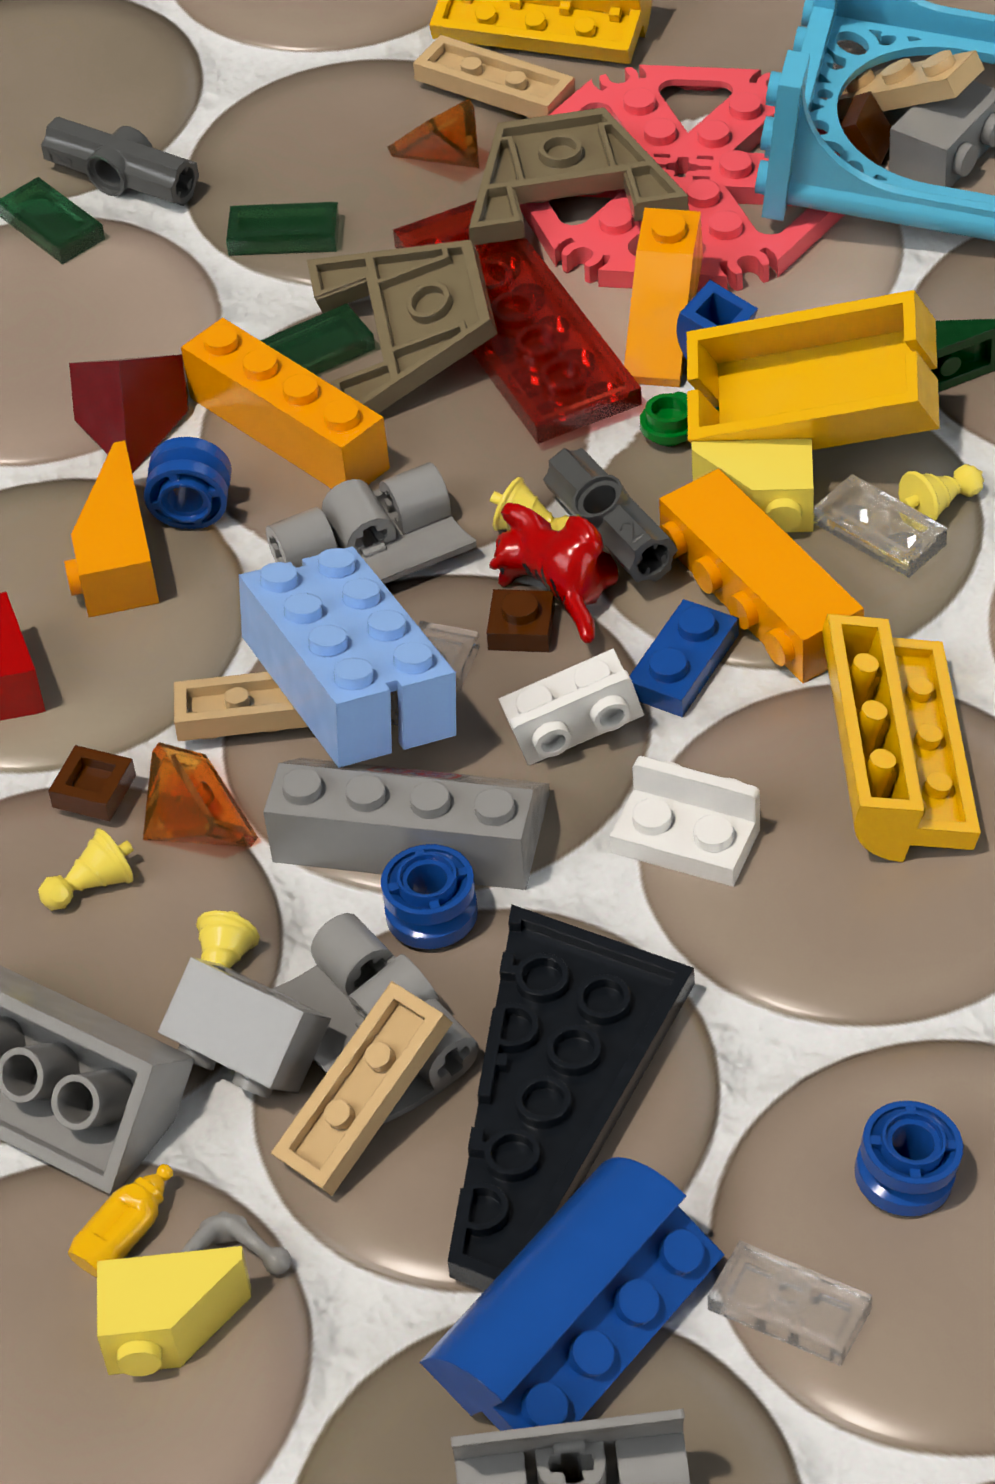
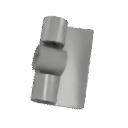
M431 462L382 480L379 483V489L374 491L363 480L351 479L343 481L327 493L322 502V511L316 506L266 527L267 541L275 562H291L293 566L300 567L302 566L303 558L319 555L322 551L330 548H348L353 546L383 584L477 546L476 539L463 530L451 516L450 498L446 485L438 469Z
M344 913L327 921L319 929L311 945V954L317 965L295 979L273 988V990L331 1017V1021L313 1059L325 1073L329 1071L391 981L439 1010L453 1022L383 1124L417 1108L459 1079L471 1067L479 1051L478 1042L438 1002V995L416 965L404 954H400L396 958L355 914Z
M684 1409L450 1437L455 1459L457 1484H570L568 1482L572 1481L578 1482L574 1484H690L683 1434Z

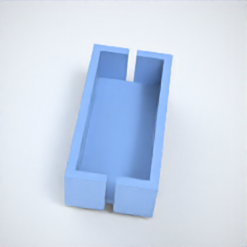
M353 546L348 548H330L322 551L319 555L303 558L302 566L300 567L293 566L291 562H275L265 565L262 569L239 574L242 638L338 768L392 753L391 692L397 691L398 743L403 750L456 736V672Z

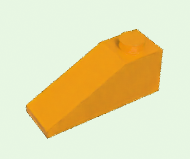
M644 208L636 250L623 383L669 387L681 386L685 356L678 343L676 326L679 313L697 294L703 259L701 211Z
M125 440L113 443L71 533L75 559L64 561L71 596L83 594L88 618L160 603Z

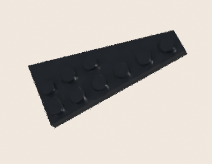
M512 904L508 921L509 934L506 951L502 954L499 971L500 984L496 1007L492 1010L477 1094L478 1108L474 1127H471L469 1138V1158L464 1186L460 1189L447 1261L451 1278L484 1291L580 1188L695 985L693 967Z

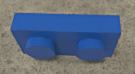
M683 599L630 674L639 702L683 717L739 636V618Z

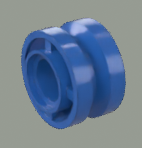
M177 437L164 441L154 449L150 457L148 477L144 490V501L147 509L159 521L180 529H200L214 524L223 516L227 506L228 489L232 474L229 458L219 447L200 438Z
M418 845L400 852L385 866L381 876V889L386 922L390 932L399 941L415 948L437 949L458 942L474 927L478 916L474 873L470 862L463 854L443 845Z
M897 1101L880 1107L866 1122L855 1161L854 1173L861 1192L875 1206L895 1215L920 1216L933 1212L946 1202L952 1191L963 1155L961 1134L957 1126L946 1114L931 1105L917 1101Z

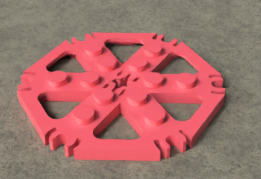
M639 65V74L632 67L625 68V82L623 83L611 82L606 74L600 75V90L590 79L549 115L604 107L688 195L689 211H701L703 259L697 292L709 280L728 290L727 278L728 284L732 289L736 291L742 290L743 273L747 272L757 274L763 283L768 282L769 266L776 272L778 278L844 216V214L807 208L782 232L764 234L755 229L738 205H763L764 201L763 194L755 193V184L760 161H769V159L764 158L765 153L750 152L761 143L766 116L774 117L775 107L766 105L770 72L761 76V69ZM669 86L680 87L684 90L714 91L725 88L731 91L732 94L692 130L687 132L661 96L660 91ZM817 129L820 135L827 134L826 131ZM678 174H686L685 177H678ZM625 189L605 191L598 195H578L580 197L613 198L590 219L579 225H568L560 221L548 201L544 203L531 202L519 204L522 215L555 267L562 260V270L569 273L577 265L584 264L585 282L591 284L598 281V287L632 289L635 254L642 220L634 222Z

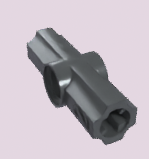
M57 116L47 125L46 135L41 144L44 160L86 173L95 187L111 196H118L127 188L184 206L194 196V188L199 179L197 162L153 148L144 134L130 126H122L113 134H109Z
M564 448L548 461V472L543 479L548 489L574 516L585 518L595 525L603 539V551L610 553L637 583L643 580L656 582L672 569V559L678 551L676 545L629 496L618 478L608 475L583 448L578 450Z

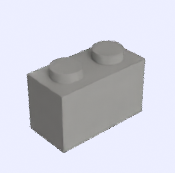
M972 81L956 98L912 106L890 128L889 171L915 181L950 188L962 176L966 177L969 175L976 161L990 147H995V88Z
M191 957L158 1033L180 1043L178 1050L194 1057L193 1064L214 1070L218 1062L236 1071L232 1083L256 1095L270 1098L273 1089L299 1093L331 1021V1017L222 964Z

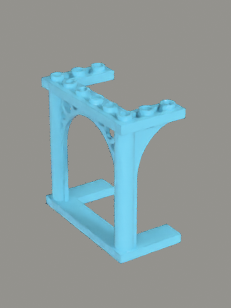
M805 0L801 26L797 27L793 50L787 51L782 72L772 71L768 83L766 105L774 106L775 114L774 117L766 116L760 150H765L764 158L769 159V161H760L755 184V193L764 195L762 218L783 221L787 205L995 241V195L923 183L902 177L880 167L865 157L849 141L840 125L837 114V104L840 96L851 81L866 70L890 60L911 56L934 55L944 50H950L952 54L976 50L982 63L995 65V15L951 8L926 0ZM840 40L856 42L866 50V53L861 55L851 54L840 48L837 42ZM833 62L844 68L839 70L832 69ZM817 129H822L827 134L820 135Z

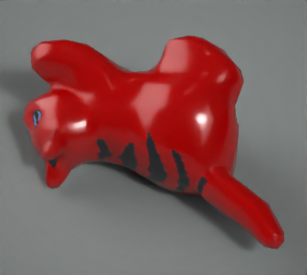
M508 502L502 508L501 514L511 529L498 535L494 558L489 564V568L500 570L498 584L507 586L515 579L525 575L536 578L544 584L548 591L554 594L558 601L564 604L577 627L581 640L587 644L591 643L595 637V621L586 605L596 603L601 593L606 588L615 585L619 577L618 566L610 554L602 551L604 544L600 532L595 525L580 516H569L565 526L560 531H556L551 528V524L532 509Z

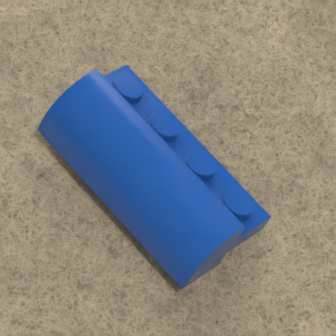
M623 1157L610 1158L604 1161L425 1355L420 1363L470 1416L482 1411L500 1431L580 1421L725 1254L678 1206L685 1199L686 1195L671 1181L638 1161Z

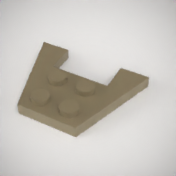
M604 107L500 122L496 127L469 225V238L474 245L525 238L524 221L519 204L544 203L551 199L585 194L598 195L605 191L625 189L635 222L642 220L644 208L689 211L688 195Z
M471 240L307 260L314 298L322 313L370 295L384 362L333 380L331 385L378 414L498 334L479 254Z

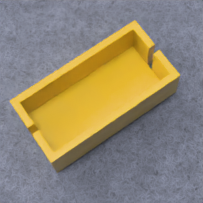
M915 290L688 331L687 381L696 389L687 391L688 441L692 444V441L812 438V450L940 429L938 379L931 371V369H937L936 320Z

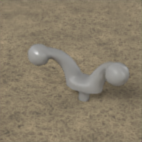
M222 1211L218 1215L202 1221L196 1233L181 1251H198L205 1249L211 1243L219 1244L238 1241L263 1260L265 1269L273 1275L285 1273L291 1265V1257L286 1249L283 1247H270L254 1232L244 1217L229 1214L226 1211Z

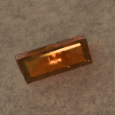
M468 98L427 120L389 145L387 148L392 157L480 168L475 109L470 99Z
M159 742L153 749L151 756L143 840L251 847L258 836L206 754Z

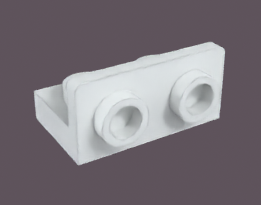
M614 648L498 698L528 766L548 757L557 756L571 747L603 733L617 730L624 724L644 716L628 672L623 669Z
M638 756L632 767L634 790L610 835L611 853L734 887L760 831L759 789L734 778H723L685 768L674 762Z

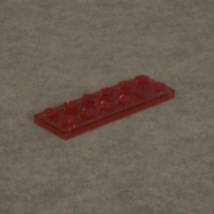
M476 200L393 229L395 248L470 240L469 225ZM526 237L474 245L479 254L498 334L471 352L538 444L642 405L640 385Z

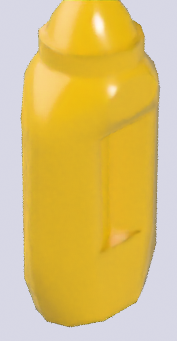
M166 1164L159 1165L156 1174L146 1175L142 1178L137 1177L133 1183L123 1185L113 1192L74 1237L68 1250L70 1259L81 1269L97 1277V1261L125 1258L154 1224L158 1216L159 1205L164 1200L165 1181L173 1177L172 1168Z

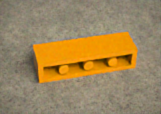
M222 317L181 346L189 395L192 400L331 489L343 481L351 479L363 480L369 485L390 469L383 416Z
M719 468L659 498V527L671 538L678 549L673 559L678 558L693 573L699 587L707 594L713 593L728 608L730 615L739 618V627L744 630L749 629L764 644L770 658L779 666L785 665L802 683L828 671L822 636L827 614L864 617V608Z

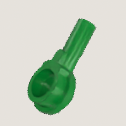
M680 391L664 393L648 400L645 409L640 415V431L644 437L662 446H675L688 440L686 393Z

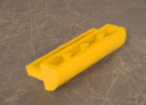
M438 0L429 27L432 39H437L440 35H444L470 44L630 64L638 38L646 36L652 0Z
M827 614L822 636L857 839L864 848L874 855L897 862L904 861L910 845L974 850L981 831L943 642L892 637L889 619Z

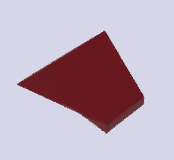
M182 354L69 363L74 420L107 454L114 442L125 440L132 473L189 411L187 381Z

